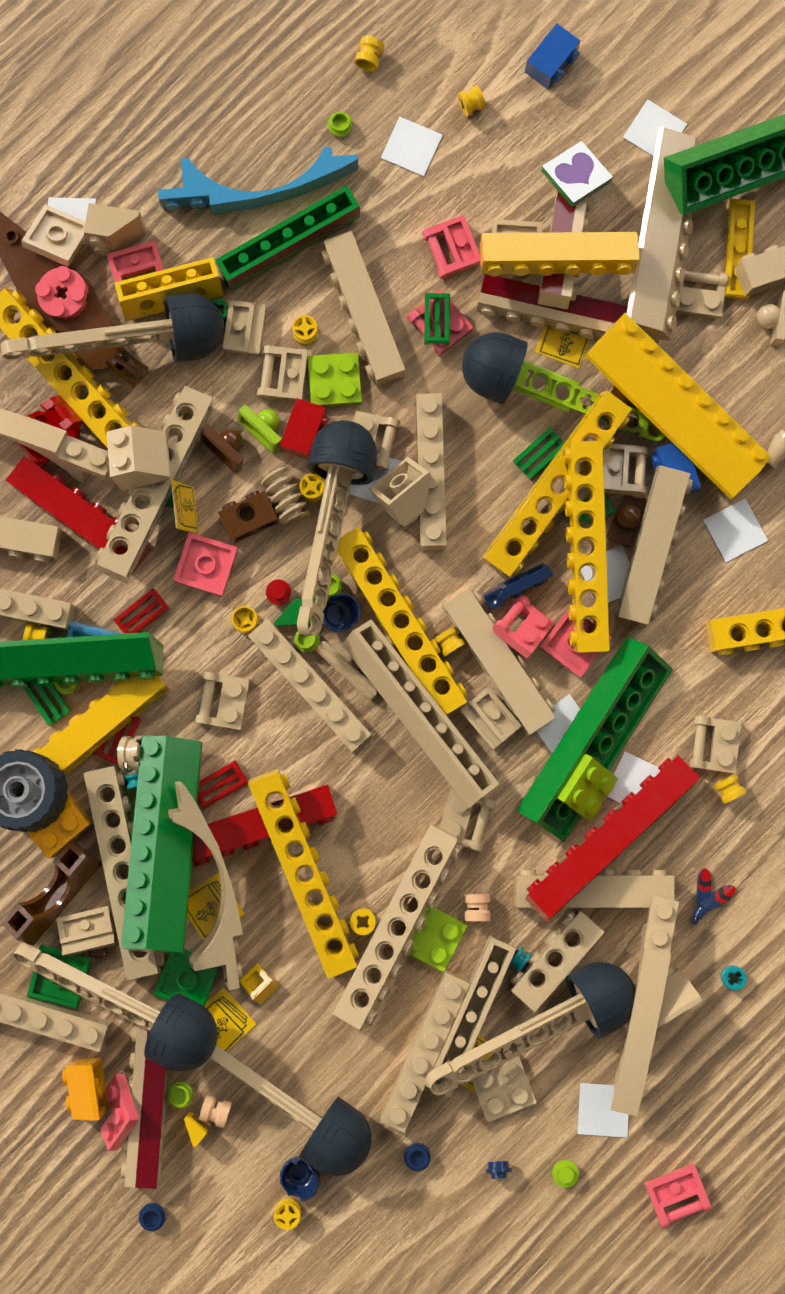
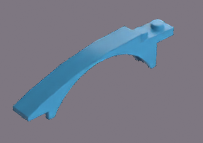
M324 147L314 164L300 177L286 185L265 191H241L220 185L198 170L189 158H181L183 188L159 189V202L162 209L176 211L181 209V207L201 209L206 207V205H210L212 214L259 208L301 196L358 170V154L332 156V147Z

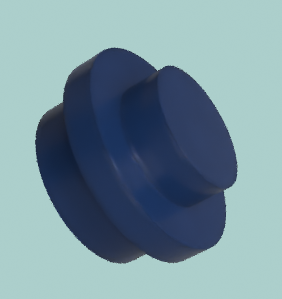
M414 1143L405 1150L404 1161L411 1170L421 1171L430 1163V1152L425 1145Z
M509 1161L487 1162L488 1169H485V1174H491V1179L507 1178V1173L512 1172V1168H509Z
M157 1203L146 1204L139 1213V1223L147 1231L160 1229L166 1219L165 1210Z

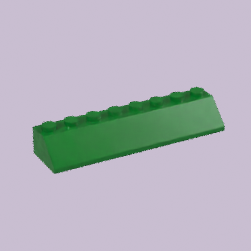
M785 114L664 157L665 184L680 214L686 215L785 178Z
M150 632L0 642V689H3V685L26 688L28 684L37 683L38 686H53V682L76 685L82 680H88L89 683H103L104 679L126 682L129 681L130 677H139L141 680H153L155 676L163 675V644Z
M626 636L516 810L562 842L566 841L581 816L557 797L581 759L587 754L610 771L673 670L650 646Z
M142 736L121 941L122 949L134 952L184 953L195 833L174 823L169 818L168 810L178 808L175 782L181 781L186 786L195 802L197 803L203 745L201 741L171 736Z

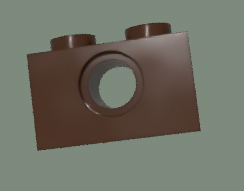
M265 491L249 493L245 496L246 500L236 503V501L229 502L222 506V510L218 512L233 544L279 523ZM245 510H252L255 513L250 521L241 519V514Z

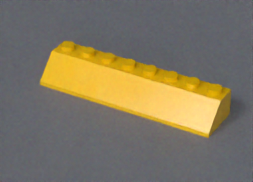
M626 313L584 355L730 499L734 498L762 470L771 458L765 449Z

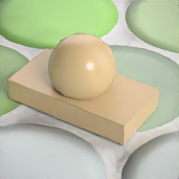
M785 290L779 295L777 305L766 304L757 313L759 325L765 329H772L770 346L779 347L785 341Z

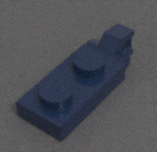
M541 563L498 584V587L482 595L488 608L493 609L502 606L504 600L508 597H519L525 593V589L531 586L539 587L547 583V578L552 577L553 573L550 567Z

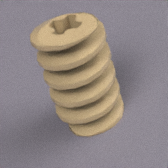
M289 466L280 467L272 471L261 482L263 487H268L265 491L267 496H273L270 499L271 505H277L274 511L275 514H282L278 518L282 524L299 521L310 514V511L302 512L301 510L306 505V502H297L302 493H293V490L298 487L297 483H288L294 477L293 474H284L289 469Z

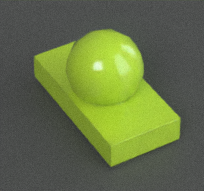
M246 405L242 406L238 411L237 421L267 450L274 454L280 449L282 439L275 433L280 426L278 414L271 409H264L256 415Z

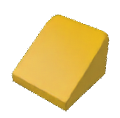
M258 963L239 980V983L250 997L259 1004H262L279 987L277 982Z
M189 1111L184 1121L191 1143L195 1148L207 1134L209 1126L204 1122L198 1121L199 1117L192 1111Z

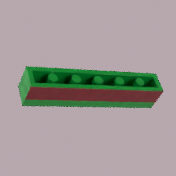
M346 185L215 259L217 269L231 291L360 218V206Z

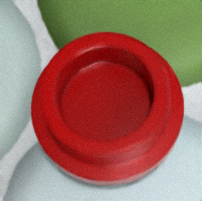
M273 580L266 587V597L274 605H283L291 597V588L284 580Z

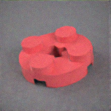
M60 266L47 272L35 287L40 307L48 315L56 319H72L78 316L86 307L87 283L76 271L65 266ZM61 288H68L65 299L57 298L58 291Z

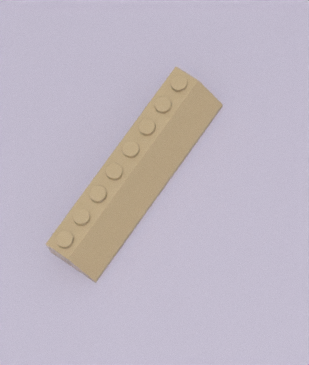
M659 127L638 245L639 262L633 274L627 315L653 340H671L672 331L676 329V308L679 307L681 301L680 284L685 278L684 261L689 254V234L693 231V212L686 215L680 214L665 184L664 157L700 145L696 137L665 127Z

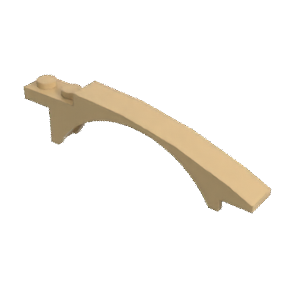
M0 409V436L16 441L42 454L66 470L79 482L85 484L89 474L104 480L107 479L110 472L108 451L67 435V431Z
M181 781L175 782L178 808L168 810L169 818L174 823L194 832L205 842L216 861L221 881V901L216 920L206 939L189 956V962L194 971L222 966L224 983L229 990L240 988L239 979H242V969L240 963H236L235 954L239 953V947L236 937H233L243 935L234 889L219 846L186 786Z
M657 896L651 897L647 923L642 925L637 985L626 1041L615 1074L611 1111L638 1116L663 1002L679 901Z

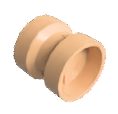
M490 893L464 894V902L467 904L465 921H490L491 912L488 910Z
M207 1094L198 1121L204 1123L214 1122L217 1127L224 1129L232 1102L226 1100L220 1102L214 1096Z

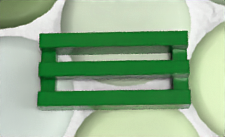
M425 293L424 345H450V293ZM430 299H435L434 337H430ZM440 299H445L444 337H440Z
M551 427L513 460V463L529 480L553 460L565 443L558 434L553 432L554 430ZM548 436L552 438L526 463H521V461L529 453H531L539 444H541ZM556 443L558 447L529 472L527 468Z
M37 683L33 684L55 716L52 719L30 687L31 684L24 688L48 726L53 725L71 713L70 708L56 690L54 684L47 687L63 710L61 713L58 712L43 687L38 686Z

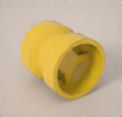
M363 36L359 44L360 52L356 54L354 63L362 70L369 72L377 71L380 63L378 58L383 54L385 44L376 37Z
M240 606L232 614V624L240 633L250 634L259 625V618L251 607Z

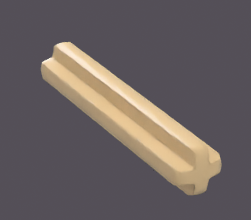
M326 641L318 645L316 652L368 699L372 700L378 694L373 684Z

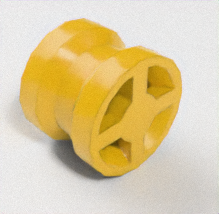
M477 85L471 87L468 92L461 91L457 93L459 105L466 117L472 115L475 110L481 111L486 109L483 94Z
M308 315L299 316L294 320L292 330L297 343L306 346L313 344L318 337L316 321Z
M317 474L305 475L300 482L302 497L309 502H318L323 498L325 488L323 478Z
M28 623L24 631L23 640L50 639L51 629L48 626L37 627L34 623Z
M456 626L434 639L442 647L444 657L466 644L464 639L459 638Z
M736 773L713 785L717 791H720L723 804L747 792L738 783L739 777Z
M362 907L352 913L350 927L356 934L367 935L375 928L376 918L370 909Z
M284 1198L276 1205L274 1221L282 1230H291L300 1222L302 1210L298 1201L293 1198Z

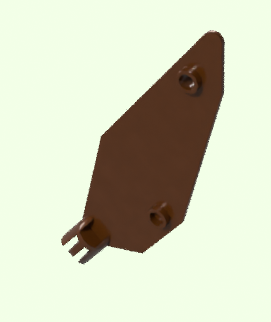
M0 212V258L16 289L27 299L25 304L31 310L35 309L43 317L42 323L47 328H52L56 333L113 326L92 284L79 272L77 273L85 280L88 286L85 309L78 316L66 320L63 318L56 319L43 311L38 303L35 287L47 272L65 265L22 247V239L27 232ZM16 235V238L11 241V237ZM69 265V267H67L68 269H71V270L76 271V270H75L74 268H72L70 265ZM61 288L58 291L57 298L65 299L68 288ZM124 346L74 352L78 357L76 361L81 366H86L90 371L112 370L133 388L137 383L120 370L126 368L140 380L143 375L127 363L128 360L131 359L133 363L146 372L149 369L147 365L127 351Z

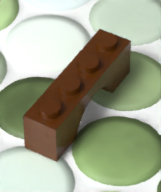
M69 841L53 860L55 872L48 886L31 900L19 902L2 921L1 924L16 940L34 946L101 866V863L86 848L72 841Z

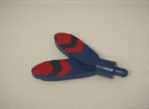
M706 868L700 871L697 878L698 906L693 913L692 924L694 925L703 919L707 911L728 901L736 890L733 885H724L711 893L712 879L709 870Z

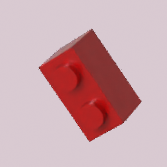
M297 398L280 442L281 451L309 460L314 438L323 427L328 425L329 417L326 416V408Z

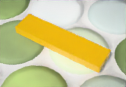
M730 199L728 204L724 273L728 274L724 297L727 299L748 300L750 298V295L745 297L735 268L743 256L753 251L755 201Z

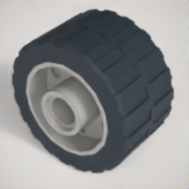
M22 749L6 751L0 755V826L2 828L19 832H36L39 829L47 828L59 818L58 816L63 812L68 799V783L65 780L64 772L60 770L56 762L51 761L50 758Z

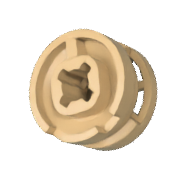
M124 736L119 742L117 759L120 769L125 773H129L132 770L139 772L142 736H136L134 739L131 736Z

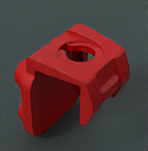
M60 395L53 396L40 404L45 412L35 411L26 416L67 431L68 436L75 439L79 438L83 426V420ZM14 441L30 456L32 462L42 464L51 461L33 449Z

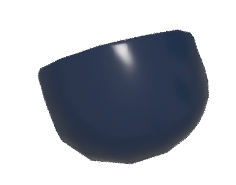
M348 594L331 595L327 598L326 607L323 610V625L334 633L349 631L361 618V606L354 597Z
M295 1156L285 1161L280 1170V1184L288 1196H296L300 1201H306L314 1197L319 1188L320 1172L299 1158V1156Z

